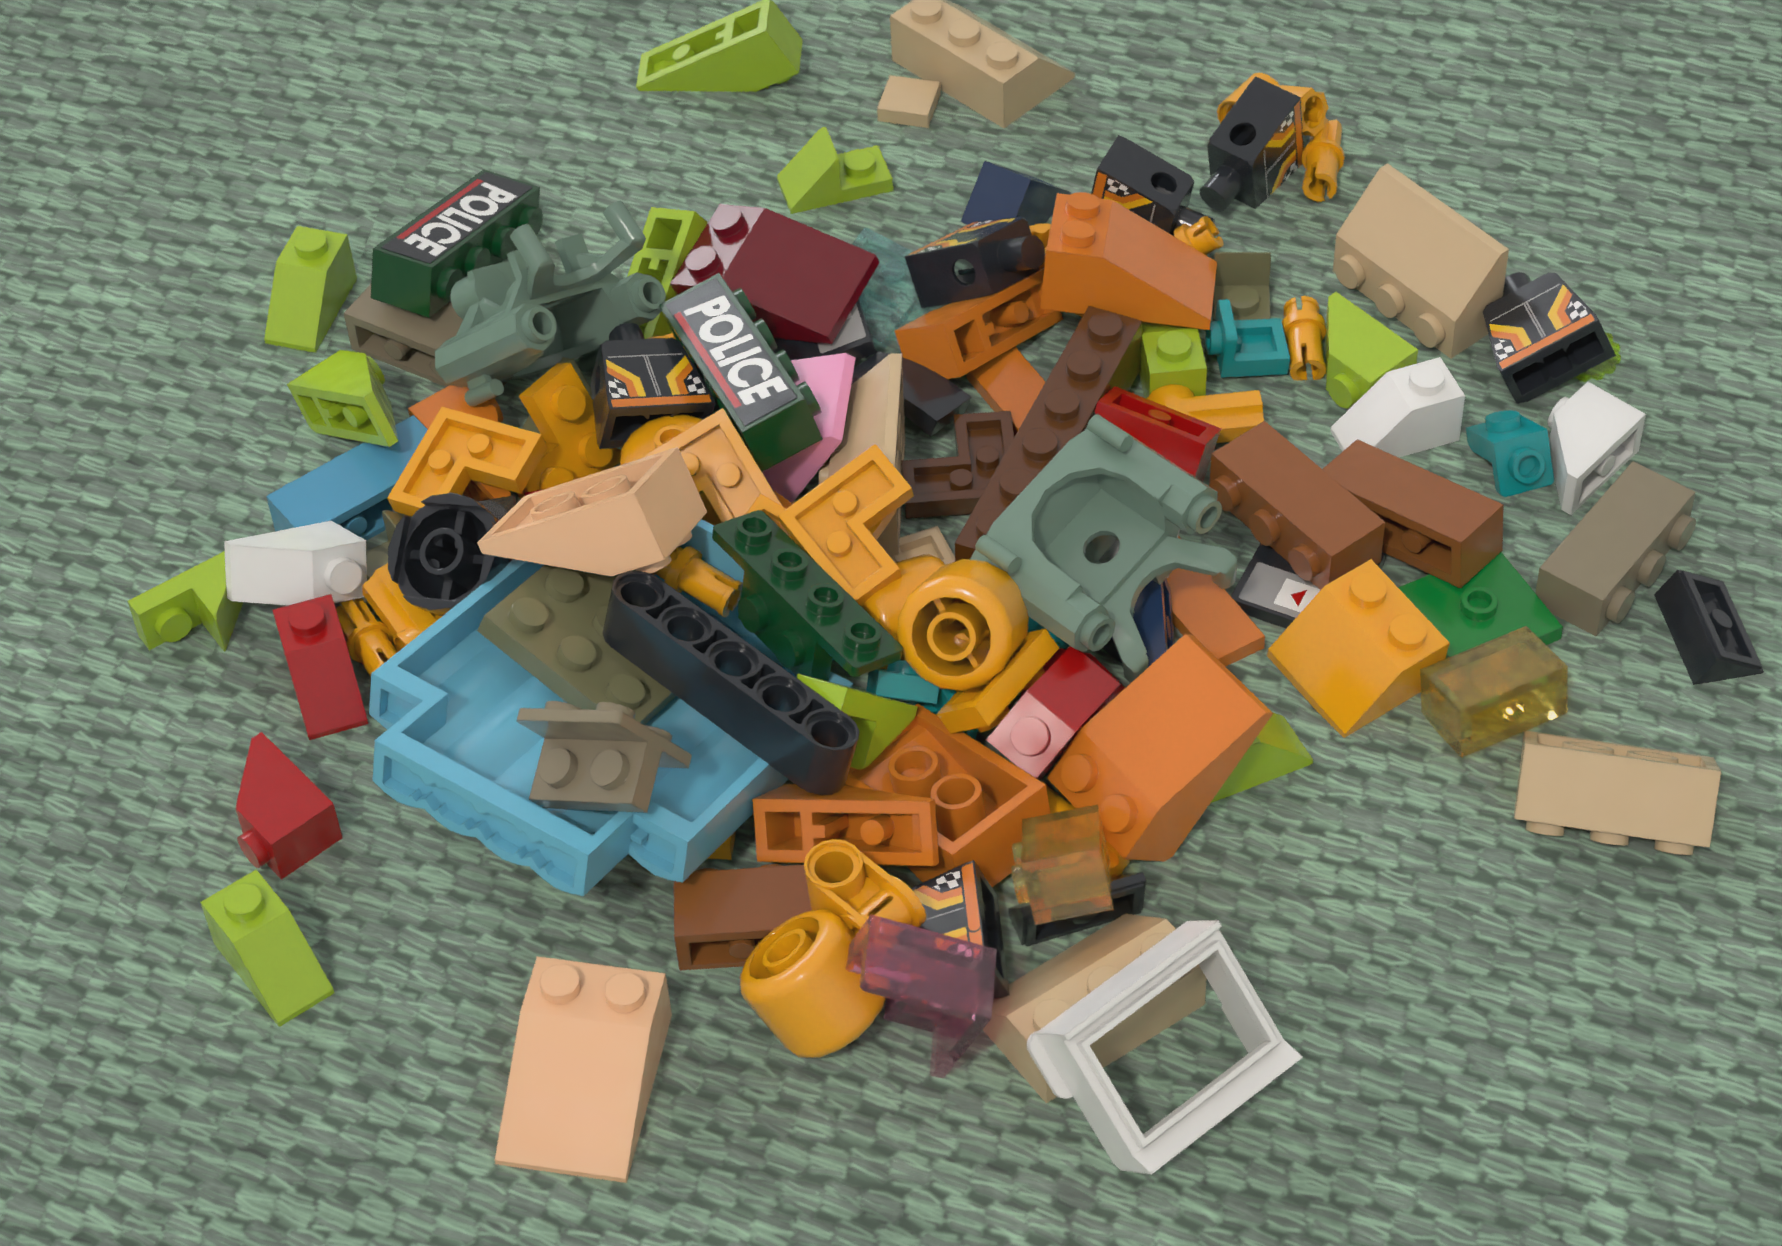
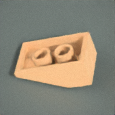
M676 447L526 495L477 544L482 554L595 574L615 576L631 570L651 574L667 566L672 560L670 554L675 548L683 545L693 537L691 530L705 516L707 510L680 450Z
M537 956L520 1010L495 1164L627 1183L672 1017L666 973Z

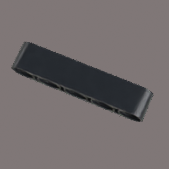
M628 571L618 575L613 580L602 632L605 642L612 649L800 788L813 794L830 795L844 787L859 738L857 724L847 714L658 577L642 571Z

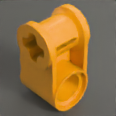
M837 839L822 841L812 847L806 855L804 869L811 910H829L842 918L849 929L854 932L866 947L865 951L874 963L879 962L886 956L885 947L908 927L916 929L926 921L925 909L912 889L897 877L889 875L860 852L855 845L845 840Z

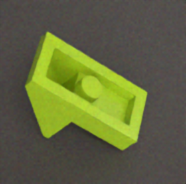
M826 126L820 128L777 175V181L791 214L893 191V178L878 145L837 154Z
M225 551L127 601L138 636L149 651L165 642H176L184 638L192 628L202 623L225 652L243 602H235L227 598Z
M797 674L798 680L843 711L857 724L859 738L850 766L852 768L864 769L869 766L915 719L918 706Z

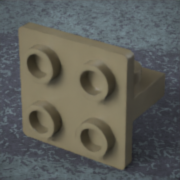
M547 701L544 708H519L516 720L519 724L544 738L529 800L543 808L647 813L658 767L689 768L692 755L672 743V735L669 732L660 728L643 725L634 719L635 712L632 709L616 703L599 702L597 703L596 710H585L565 702Z

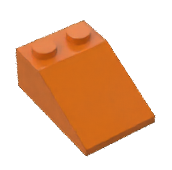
M1076 192L1070 195L1057 193L1046 248L1040 309L1084 314L1088 306L1138 319L1142 322L1210 330L1217 262L1113 200L1100 199L1093 194Z
M1184 634L1078 731L1047 779L1125 860L1164 862L1176 853L1273 715V712L1196 637L1191 634Z
M917 703L915 705L918 706L915 719L869 766L864 769L850 767L845 785L935 799L939 864L935 866H906L924 883L955 867L974 860L991 887H994L1055 840L1046 784L964 732L950 734L937 715Z

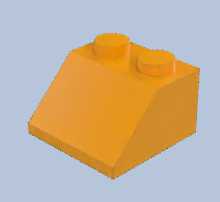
M1370 559L1325 585L1268 649L1267 657L1310 705L1345 738L1437 683L1450 642Z

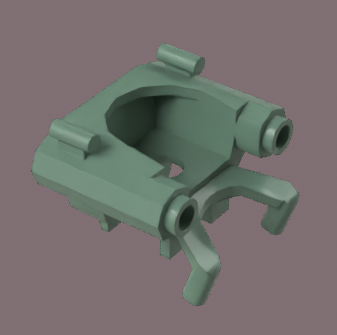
M622 201L612 203L603 212V215L620 239L604 255L589 253L582 233L555 241L566 274L554 275L555 265L531 226L524 224L516 228L510 235V239L518 250L507 254L509 261L467 272V277L454 284L451 290V303L457 315L463 319V322L456 336L446 340L435 351V370L447 385L469 388L465 393V401L469 406L474 407L500 396L504 391L502 382L550 369L557 363H560L562 357L576 359L583 355L578 362L579 368L582 372H591L594 369L600 344L609 341V334L616 326L624 323H635L640 326L654 320L661 312L659 305L665 302V290L656 278L636 272L620 280L610 273L639 252L646 240L643 232Z
M1098 414L1089 420L1083 432L1068 441L993 522L988 533L978 539L975 546L976 550L970 560L987 561L1005 570L1019 587L1022 599L1028 610V616L1074 649L1083 652L1087 650L1098 651L1112 637L1124 666V678L1130 683L1148 668L1147 650L1133 619L1136 601L1144 587L1152 580L1160 585L1174 569L1180 568L1211 575L1212 581L1221 589H1226L1235 583L1237 573V558L1227 548L1177 538L1180 529L1192 535L1195 532L1204 534L1214 527L1222 511V505L1217 501L1218 492ZM1118 539L1120 547L1116 556L1108 562L1096 564Z

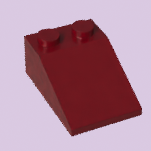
M719 204L670 285L676 295L720 273L732 292L742 288L757 316L752 322L762 318L773 338L832 344L880 261L876 254L767 208Z

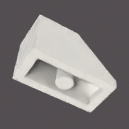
M1441 357L1387 372L1331 426L1330 432L1342 452L1358 439L1400 458L1459 441L1465 394Z
M1590 382L1583 385L1572 397L1560 399L1554 406L1548 419V426L1551 428L1549 445L1561 510L1570 515L1582 506L1639 451L1646 416L1645 413Z
M333 521L224 541L227 598L231 601L292 605L329 594L332 595L334 603L364 597L362 594V584L367 581L366 540Z

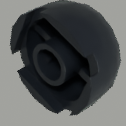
M456 493L432 495L421 501L425 506L417 510L411 518L405 515L399 521L388 546V571L392 581L399 585L401 593L404 595L403 597L419 609L440 616L445 615L479 586L492 580L512 561L510 558L482 554L477 542L499 519L484 505L472 498Z

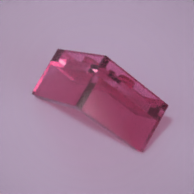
M872 914L849 944L845 970L861 974L860 988L863 991L886 997L884 1019L933 1032L930 1076L944 1078L992 1019L997 949Z

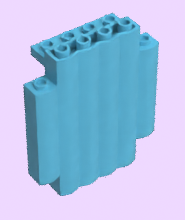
M701 519L691 530L693 537L680 547L684 549L687 546H691L702 553L703 561L733 579L743 582L744 570L712 539L714 525ZM513 559L492 580L479 586L371 673L369 714L387 729L375 739L372 781L397 802L410 807L425 809L448 830L464 836L477 838L501 859L532 868L554 888L569 894L584 896L628 854L652 874L667 880L684 882L754 813L753 798L782 786L788 780V778L676 696L646 726L660 728L669 732L672 735L671 742L690 753L692 757L689 768L658 767L647 813L543 808L529 800L544 738L516 722L519 708H544L547 701H565L477 630L486 613L544 566V564ZM655 575L656 577H658L659 579H661L663 582H665L664 579H662L661 577ZM684 591L680 593L796 677L790 669L781 665L776 655L754 633L749 632L738 618V604L733 611L730 610L727 617H722L717 611ZM830 671L828 682L853 688L852 682Z

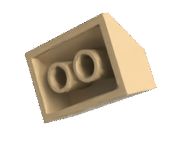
M912 0L890 15L892 61L923 80L940 82L941 91L1002 128L1009 126L1075 78L1074 72L964 7L948 0Z
M1387 163L1378 170L1336 234L1333 272L1346 288H1356L1371 299L1384 316L1388 318L1395 317L1413 330L1417 339L1423 345L1429 348L1435 347L1451 359L1488 335L1483 310L1486 305L1503 297L1509 249Z
M890 353L851 385L843 439L831 454L830 459H827L819 469V484L874 444L879 447L902 475L901 460L905 459L902 353ZM902 506L895 510V515L877 539L878 543L890 557L899 555Z
M1524 730L1514 819L1526 821L1525 830L1533 833L1563 836L1565 827L1591 830L1590 840L1600 843L1625 846L1628 845L1629 836L1654 839V849L1662 852L1693 855L1694 845L1710 848L1721 770L1713 757Z
M1124 914L1010 983L1009 996L981 1001L969 1008L968 1014L1047 1104L1057 1096L1050 1089L1027 1050L1029 1036L1045 1027L1176 930V928L1166 918ZM1199 964L1090 1045L1103 1068L1205 1005L1207 978Z

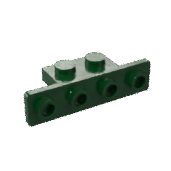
M756 510L713 526L712 539L744 570L741 599L738 603V618L749 632L754 633L776 655L781 665L790 669L796 677L797 674L829 681L832 659L853 677H858L901 659L902 645L763 511Z

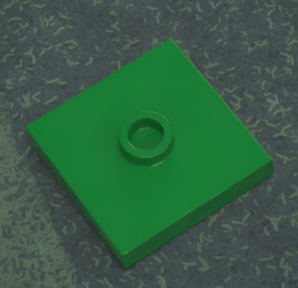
M1502 552L1462 588H1458L1431 574L1398 587L1450 642L1444 666L1457 682L1556 642L1562 637L1563 626Z

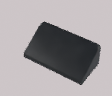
M1677 570L1654 594L1693 685L1757 675L1764 672L1724 581L1684 570Z
M1143 872L1121 874L1009 907L1008 915L1021 944L1028 947L1113 922L1124 914H1140L1144 905L1146 878Z

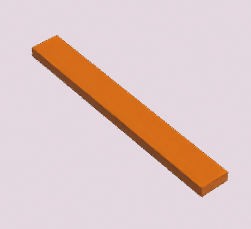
M1016 347L967 373V380L994 412L1011 411L1013 432L1016 435L1043 388L1045 380ZM1180 568L1174 569L1170 573L1167 581L1171 588L1173 625L1182 635L1191 634L1196 637L1225 667L1264 649L1265 635L1228 592L1212 581L1211 575Z

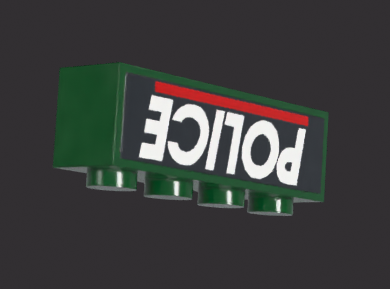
M483 169L373 248L371 299L426 317L432 316L451 301L452 287L457 281L467 277V272L501 263L508 259V253L518 250L510 239V235L516 228L529 224L537 236L543 221V212L539 208L540 187Z
M720 273L659 305L674 338L681 342L711 392L719 410L723 408L762 472L823 439L813 418L822 413L812 390L805 381L796 386L795 382L800 380L783 349L774 354L773 351L778 349L764 320L761 318L752 322L757 316L742 288L732 292Z

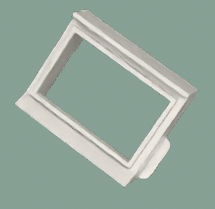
M1219 920L1186 921L1045 1027L1032 1033L1027 1040V1050L1054 1095L1064 1099L1074 1097L1111 1161L1121 1171L1152 1175L1303 1058L1281 1036L1221 934ZM1199 964L1222 1003L1224 1014L1248 1054L1142 1134L1090 1045Z

